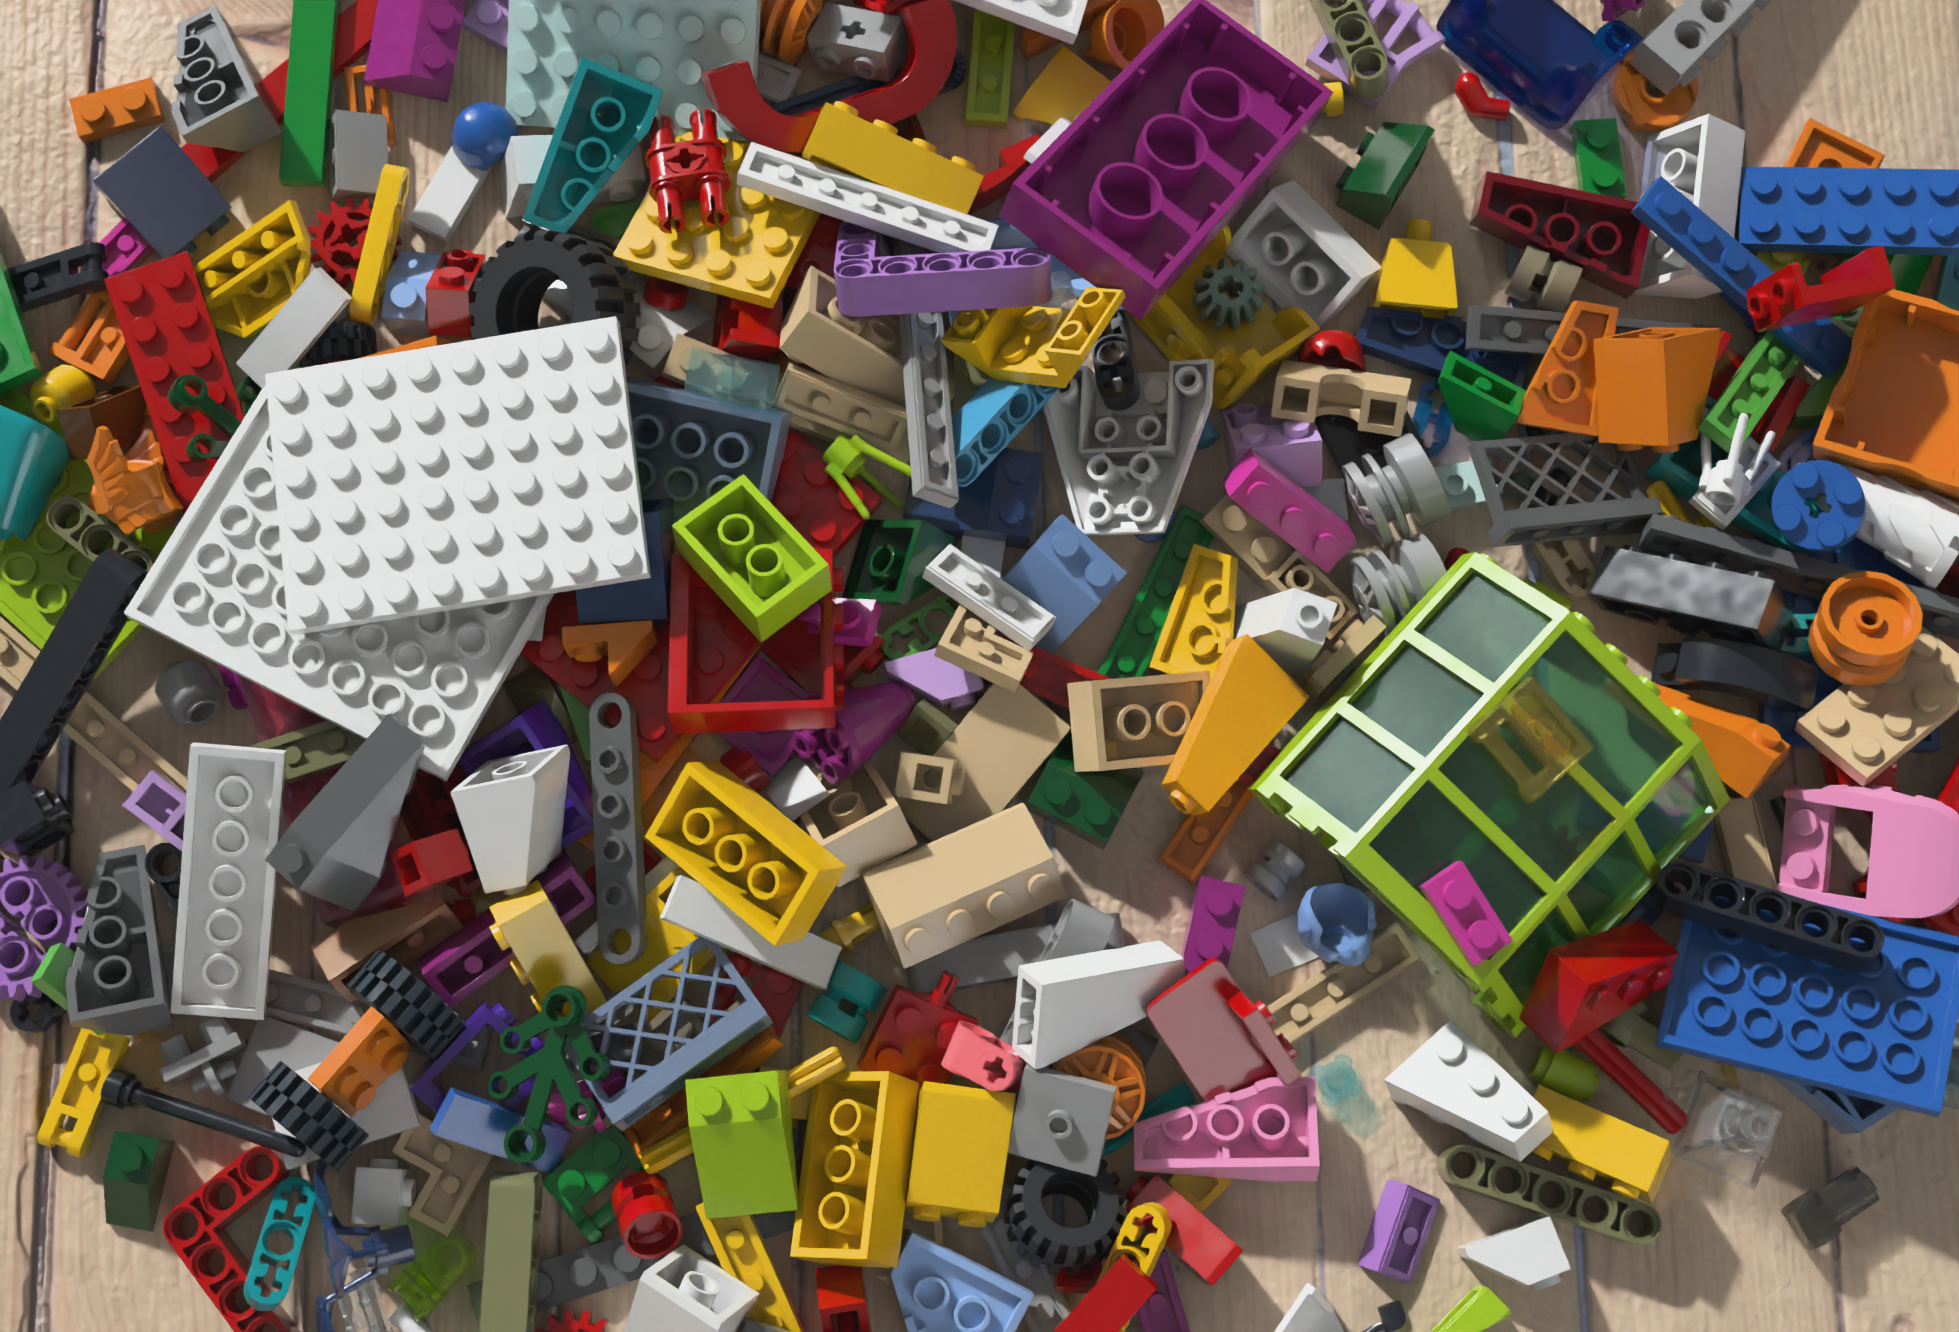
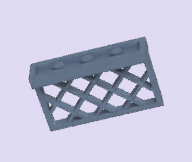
M699 936L586 1016L583 1024L587 1031L604 1033L600 1049L601 1053L608 1055L612 1034L633 1037L635 1042L630 1063L610 1060L611 1067L629 1070L624 1089L609 1098L601 1086L602 1080L589 1081L585 1079V1081L603 1106V1110L613 1125L623 1132L684 1088L685 1080L696 1079L773 1024V1021L721 947ZM708 946L716 956L713 977L689 973L692 957ZM683 964L681 972L673 971ZM722 966L731 979L720 978ZM663 977L680 979L675 1004L651 1000L654 984ZM687 980L711 984L707 1008L683 1005ZM719 985L738 988L746 999L744 1003L731 1012L714 1010ZM645 991L643 999L635 998ZM625 1004L642 1006L637 1031L613 1027L616 1011ZM650 1007L673 1011L669 1036L645 1032ZM681 1012L704 1015L702 1033L693 1039L676 1037ZM713 1017L721 1018L711 1026ZM607 1018L605 1026L597 1025ZM567 1037L564 1050L578 1069L580 1059ZM643 1039L667 1043L664 1060L656 1066L638 1064ZM675 1044L684 1045L673 1053ZM594 1058L591 1061V1064L597 1065V1073L599 1070V1062L597 1061V1059ZM637 1071L646 1072L635 1080Z

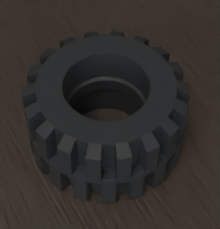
M1101 1158L1100 1168L1096 1177L1032 1159L1028 1160L1025 1169L1022 1168L1006 1202L1007 1209L1004 1213V1224H1010L1007 1231L1009 1241L1018 1240L1019 1242L1015 1251L1021 1258L1026 1254L1031 1256L1033 1259L1030 1265L1039 1270L1041 1264L1049 1266L1048 1274L1058 1275L1061 1268H1066L1067 1276L1076 1275L1081 1266L1088 1271L1095 1267L1099 1259L1103 1260L1108 1254L1122 1228L1127 1207L1122 1206L1126 1200L1124 1188L1116 1189L1120 1178L1115 1171L1110 1174L1107 1173L1105 1169L1108 1163ZM1051 1194H1064L1074 1198L1085 1209L1089 1224L1079 1228H1067L1056 1224L1045 1213L1041 1199Z

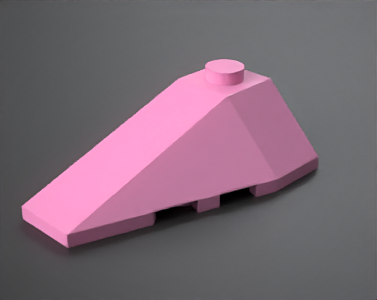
M1269 1077L1255 1082L1251 1087L1233 1093L1228 1091L1214 1096L1212 1100L1191 1107L1184 1106L1134 1124L1135 1171L1270 1182L1317 1181L1320 1161L1315 1077H1298L1288 1086L1278 1077Z

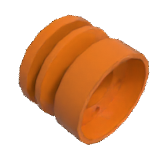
M761 0L759 43L764 37V53L773 57L779 54V60L794 65L808 47L807 36L825 5V0Z
M1114 1032L1053 1063V1070L1117 1086L1106 1140L1119 1137L1134 1126L1144 1107L1146 1071L1141 1053L1129 1038Z

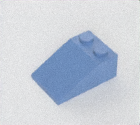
M1061 514L1049 524L1001 579L1056 616L1052 628L1035 645L1053 654L1098 607L1127 572L1065 515Z

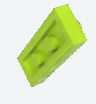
M975 9L965 126L1007 129L1016 24Z

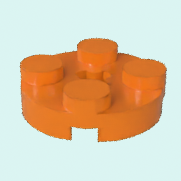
M1634 52L1624 61L1613 78L1611 96L1615 109L1625 119L1626 126L1636 132L1644 130L1648 132H1661L1679 125L1688 116L1696 101L1699 89L1697 76L1686 88L1679 83L1668 95L1661 93L1659 98H1654L1646 92L1648 82L1650 81L1629 64L1636 53Z

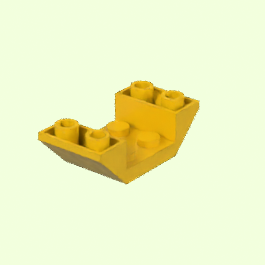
M1086 287L1072 310L1038 306L961 310L941 341L945 347L997 381L1066 388L1126 295L1123 290Z

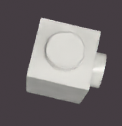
M371 1159L370 1168L356 1167L351 1223L376 1225L407 1224L408 1207L414 1205L417 1193L416 1180L410 1179L411 1170L398 1169L399 1160Z

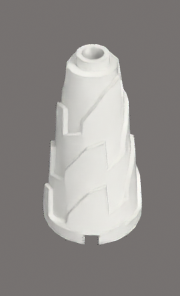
M1839 464L1848 469L1857 478L1866 499V518L1856 537L1881 551L1886 560L1919 579L1924 585L1935 589L1959 554V503L1929 490H1917L1885 475L1877 477L1857 468ZM1820 496L1817 501H1813L1824 512H1830L1831 507L1827 505L1825 496Z

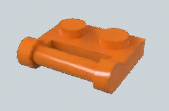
M108 290L103 292L88 291L85 292L88 295L59 343L53 342L47 354L60 363L81 369L90 376L111 386L130 354ZM103 304H104V305H105L104 308L102 309V311L100 312L99 316H98L97 319L95 320L94 324H93L92 327L90 328L89 332L87 333L86 337H85L84 340L82 341L81 345L79 346V348H78L77 351L75 352V349L77 348L78 344H79L80 341L82 340V338H83V336L85 335L86 331L88 330V328L90 327L91 323L93 322V320L95 319L96 315L98 314V312L100 311L101 307H102Z

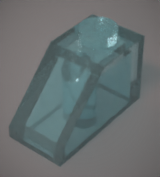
M692 348L684 392L731 404L772 411L780 367L778 364Z

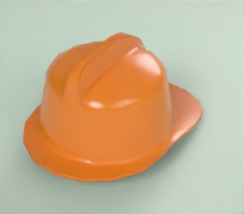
M1118 0L1109 10L1096 16L1090 25L1091 45L1085 51L1086 56L1096 57L1104 66L1120 68L1123 71L1164 29V16L1157 0Z

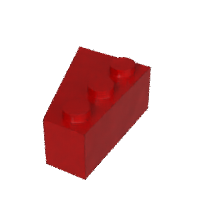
M1641 919L1550 949L1519 1019L1558 1054L1652 993L1663 989L1673 976L1671 969L1679 952Z

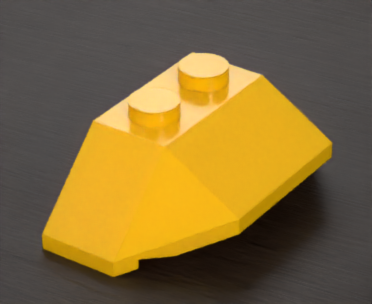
M296 200L287 201L195 265L216 328L243 338L253 337L266 328L311 273V240Z

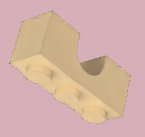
M1283 359L1276 376L1271 417L1314 423L1315 419L1321 415H1341L1357 421V430L1401 437L1406 419L1412 379Z

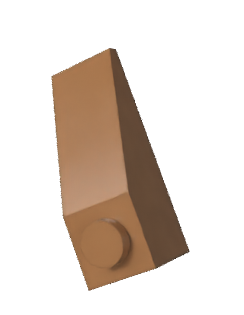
M442 898L350 919L311 944L310 947L328 981L350 1004L358 997L347 987V984L378 950L386 953L404 968L464 926Z

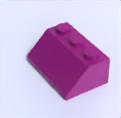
M378 0L364 84L448 102L466 0Z

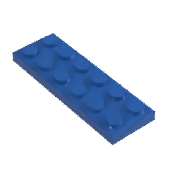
M1742 167L1738 242L1748 251L1859 254L1868 248L1884 246L1886 254L1959 256V170Z

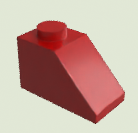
M829 1266L816 1268L818 1305L823 1332H872L862 1267Z

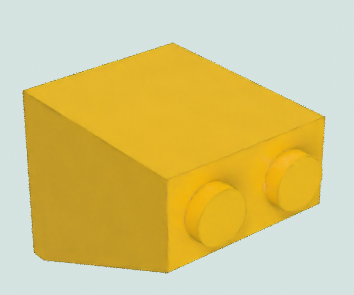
M924 1081L917 1098L905 1211L913 1212L914 1219L936 1222L940 1221V1216L959 1218L958 1224L974 1228L985 1227L986 1222L993 1223L999 1214L1016 1093Z

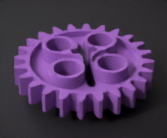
M22 855L19 865L8 858L4 859L3 872L0 871V903L2 902L10 914L21 919V926L33 937L40 940L46 946L47 952L51 946L62 942L76 953L77 945L75 942L78 930L82 929L88 906L87 901L84 900L89 892V889L79 885L81 878L72 872H68L69 868L58 862L53 864L52 861L42 856L35 861L27 855ZM30 890L29 898L21 905L23 895ZM0 910V999L5 1001L9 996L16 1001L23 1002L26 992L28 995L39 999L42 996V991L30 981L46 954H43L34 941L23 937L25 934L24 930ZM58 918L56 928L48 934L50 924ZM24 952L23 961L15 967L17 957Z

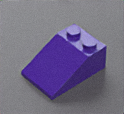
M543 698L477 739L464 750L458 760L469 777L489 760L567 744L570 751L561 849L594 829L593 799L567 733Z

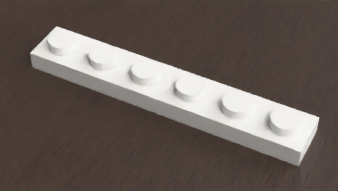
M751 142L737 176V185L939 253L991 250L999 226Z

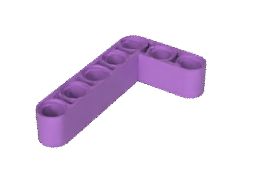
M847 221L842 222L838 228L834 276L839 312L846 316L861 317L1037 306L1049 302L1053 297L1051 256L1045 249L1015 248L881 257L878 232Z

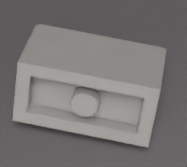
M335 110L330 119L327 150L329 205L330 202L334 201L338 206H345L346 197L352 196V194L376 196L382 169L385 164H388L386 116Z

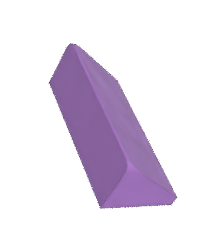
M1387 1180L1358 1264L1361 1267L1411 1286L1441 1199L1410 1185Z

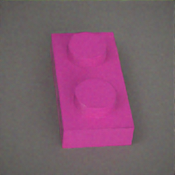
M1455 861L1419 886L1469 965L1475 967L1513 941L1463 861Z

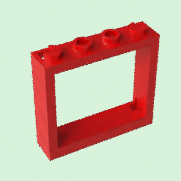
M832 548L815 549L829 564L832 590L821 598V700L692 704L694 587L710 586L680 554H671L668 716L673 734L836 728V711L845 710L844 683L836 684V671H844L843 643L836 644V631H844L843 604H835V592H843V567H834Z

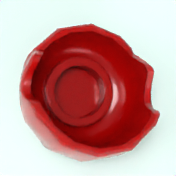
M1327 330L1317 332L1301 345L1298 353V362L1366 372V362L1361 344L1353 334L1346 331Z

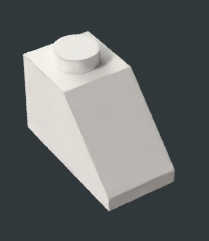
M1550 1216L1533 1218L1457 1248L1460 1257L1517 1284H1533L1535 1290H1541L1561 1282L1559 1274L1571 1269Z

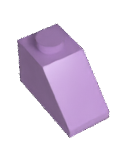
M936 648L884 663L889 681L905 683L913 694L923 699L926 698L930 703L941 709L950 706L952 711L971 708L977 704V699L981 698L984 694L981 677L935 657Z

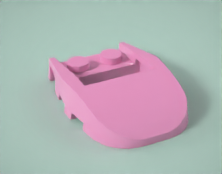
M1793 785L1784 790L1783 797L1786 798L1780 879L1779 884H1776L1777 889L1780 892L1812 902L1869 916L1925 918L1943 914L1959 902V814L1940 801L1921 795L1913 797L1892 791L1893 787L1872 785L1871 787L1828 785L1822 789H1802V785ZM1836 806L1873 812L1866 899L1829 893Z

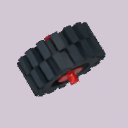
M333 321L298 363L299 368L353 360L377 353L376 330L371 326L366 327L363 323L353 325V322L345 321L344 324H338L337 321Z

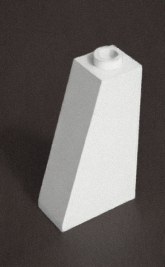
M1291 588L1236 606L1233 639L1248 634L1286 673L1302 678L1324 644L1337 603L1297 588Z
M1158 940L1019 965L1012 1050L1034 1069H1039L1147 1017L1145 1014L1146 1005L1185 977L1184 958Z

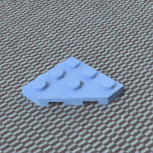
M912 1229L900 1249L898 1268H890L889 1270L908 1332H1015L1034 1297L1031 1290Z

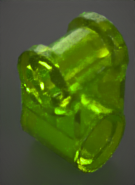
M454 1236L439 1239L416 1261L406 1267L389 1284L387 1289L392 1294L398 1293L415 1311L414 1318L417 1322H420L430 1315L447 1298L449 1292L471 1272L477 1260L476 1248L466 1237ZM449 1245L456 1247L461 1253V1263L455 1271L448 1269L443 1263V1252Z

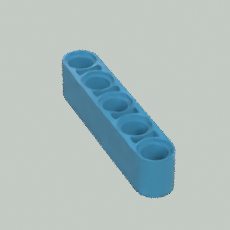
M990 377L952 417L958 486L964 487L972 483L1059 388L997 381Z

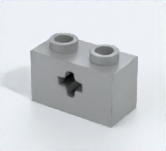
M826 2L807 36L814 68L883 82H890L908 50L907 36L901 16Z

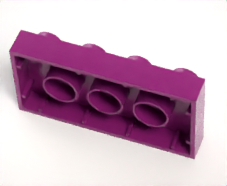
M1191 0L1013 182L999 216L1030 238L1036 246L1045 249L1096 288L1123 290L1126 297L1121 306L1142 320L1314 127L1330 100L1333 91L1207 0Z

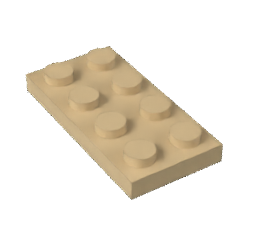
M1922 626L1918 638L1898 675L1883 684L1867 687L1843 684L1797 721L1795 731L1857 783L1865 787L1959 710V654Z

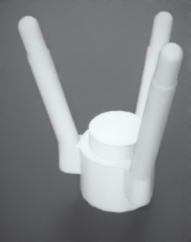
M1704 407L1702 420L1709 411L1707 407ZM1745 413L1739 416L1728 460L1718 461L1714 468H1712L1711 439L1700 431L1702 474L1699 488L1706 489L1705 497L1712 502L1722 505H1736L1740 503L1741 498H1748L1751 483L1775 438V432L1769 431L1766 434L1744 474V467L1738 463L1748 421V415Z

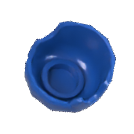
M485 101L468 106L462 110L455 120L451 136L454 154L464 165L479 170H488L492 164L503 160L511 136H519L517 122L506 108L496 103Z

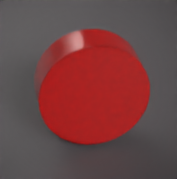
M652 277L646 281L643 298L649 305L655 308L676 311L685 307L688 289L683 284Z

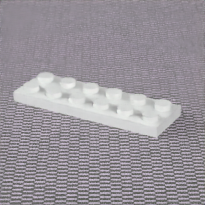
M196 742L190 745L170 1013L264 1020L266 1016L277 870L265 859L280 840L287 750Z

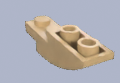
M1227 491L1199 520L1227 549L1225 554L1237 558L1238 567L1269 595L1297 588L1336 602L1337 606L1325 638L1327 641L1331 640L1359 610L1307 557L1298 550L1292 549L1280 536L1229 498Z

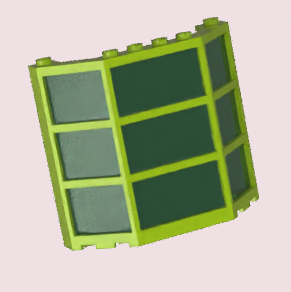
M1473 552L1463 554L1247 789L1278 819L1290 821L1300 830L1304 827L1314 836L1318 832L1321 833L1323 837L1318 841L1319 844L1332 853L1467 983L1470 989L1474 992L1481 990L1471 1000V1003L1502 1033L1516 1038L1526 1027L1519 1017L1550 949L1615 928L1655 884L1661 869L1668 863L1674 862L1730 799L1702 739L1690 729L1693 726L1690 718L1675 707L1669 708L1658 697L1661 692L1652 681L1642 675L1637 677L1626 666L1628 659L1618 648L1609 643L1604 645L1593 634L1596 629L1585 616L1576 611L1572 613L1505 571L1488 555ZM1455 861H1463L1513 940L1475 967L1467 963L1419 888L1420 885Z

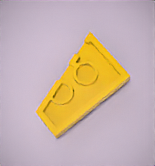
M1193 545L1149 667L1167 674L1210 671L1211 679L1225 647L1234 638L1237 558L1203 546Z

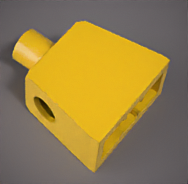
M1424 219L1409 220L1406 225V238H1391L1383 257L1382 269L1378 276L1371 307L1422 312L1423 317L1443 319L1445 315H1454L1457 310L1458 301L1452 247L1447 242L1431 241L1432 223Z

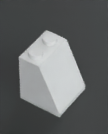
M567 744L489 760L450 792L485 893L503 890L505 895H512L522 892L536 875L548 869L547 864L560 853L570 751Z
M683 1244L643 1272L624 1332H740L760 1293Z

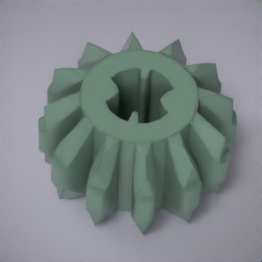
M1222 257L1218 260L1217 269L1206 265L1202 271L1203 278L1195 279L1193 289L1198 294L1193 297V306L1203 308L1200 314L1202 322L1212 317L1216 319L1214 324L1216 331L1223 327L1224 322H1228L1234 332L1239 330L1240 320L1250 325L1255 319L1254 311H1261L1263 308L1264 300L1260 295L1264 293V283L1254 281L1258 273L1256 268L1245 272L1242 271L1243 261L1241 258L1236 260L1234 267H1229L1227 261ZM1228 290L1229 295L1235 297V299H1229L1227 293H1222V291Z

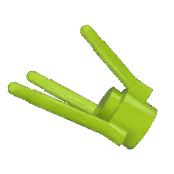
M845 433L838 437L822 457V460L828 464L824 471L838 483L862 518L865 520L869 519L870 513L844 475H847L850 479L859 475L893 506L901 509L903 502L864 468L868 459L863 454L865 453L911 477V466L872 447L857 434L852 439Z

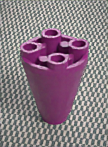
M886 682L844 690L845 710L836 711V728L797 729L798 733L793 736V744L797 753L804 759L809 758L831 784H836L854 774L906 723L909 715L915 708L916 699L911 689L905 683ZM821 694L813 695L805 700H821Z

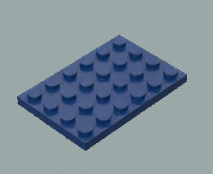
M1723 896L1710 898L1712 903L1719 908L1727 909L1732 907V903ZM1832 907L1868 918L1876 922L1884 933V945L1874 964L1865 971L1854 972L1686 919L1682 920L1676 948L1679 954L1672 967L1673 976L1668 984L1655 1046L1938 1118L1942 1111L1959 1013L1958 936ZM1768 910L1756 912L1757 916L1766 923L1778 921L1777 917ZM1802 925L1805 933L1811 937L1818 938L1824 936L1822 930L1816 925ZM1858 938L1848 939L1853 949L1860 952L1870 951L1865 941Z

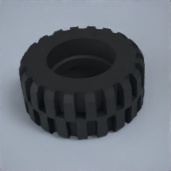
M538 230L536 233L528 231L519 234L514 238V241L507 240L496 250L497 257H489L482 267V270L485 271L483 278H477L473 291L477 292L475 303H470L469 315L474 316L475 326L470 327L473 340L539 329L538 313L542 298L547 289L556 280L561 278L567 286L572 300V323L617 317L620 322L624 363L628 365L633 355V351L630 350L632 341H638L640 329L635 328L636 317H641L640 303L634 301L633 295L638 293L634 279L625 277L628 268L621 258L612 256V249L603 243L594 242L592 238L551 230Z

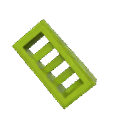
M1475 1285L1430 1332H1482L1507 1318L1512 1312L1488 1287Z

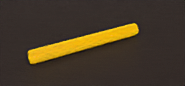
M830 1047L788 1070L789 1099L844 1070L847 1065L841 1051L837 1047ZM689 1125L640 1152L641 1164L648 1174L657 1173L694 1152Z

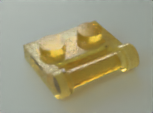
M1526 677L1466 731L1475 743L1481 742L1516 782L1520 787L1518 793L1527 803H1531L1543 795L1594 748L1534 677ZM1506 722L1542 764L1544 769L1537 775H1533L1497 733L1496 729L1502 723Z

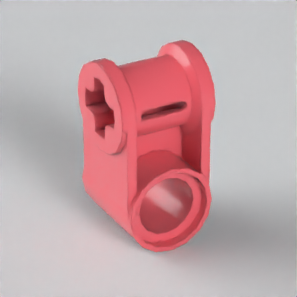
M958 1021L941 1062V1065L947 1070L968 1078L991 1091H1002L1005 1089L1020 1091L1024 1068L1027 1064L1023 1058L1012 1050V1045L996 1038L990 1031L965 1021Z

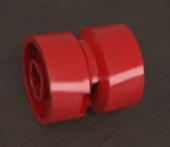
M640 1171L626 1176L616 1185L612 1192L611 1202L626 1250L633 1256L642 1259H655L673 1250L682 1238L683 1227L667 1180L658 1173L648 1174L646 1171Z

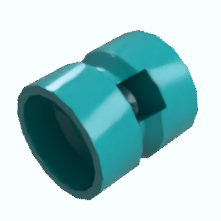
M838 960L827 985L829 990L827 993H818L806 1016L835 1034L856 1044L868 1024L865 1014L868 1011H875L888 989L868 975ZM841 998L853 1004L847 1013L838 1009Z

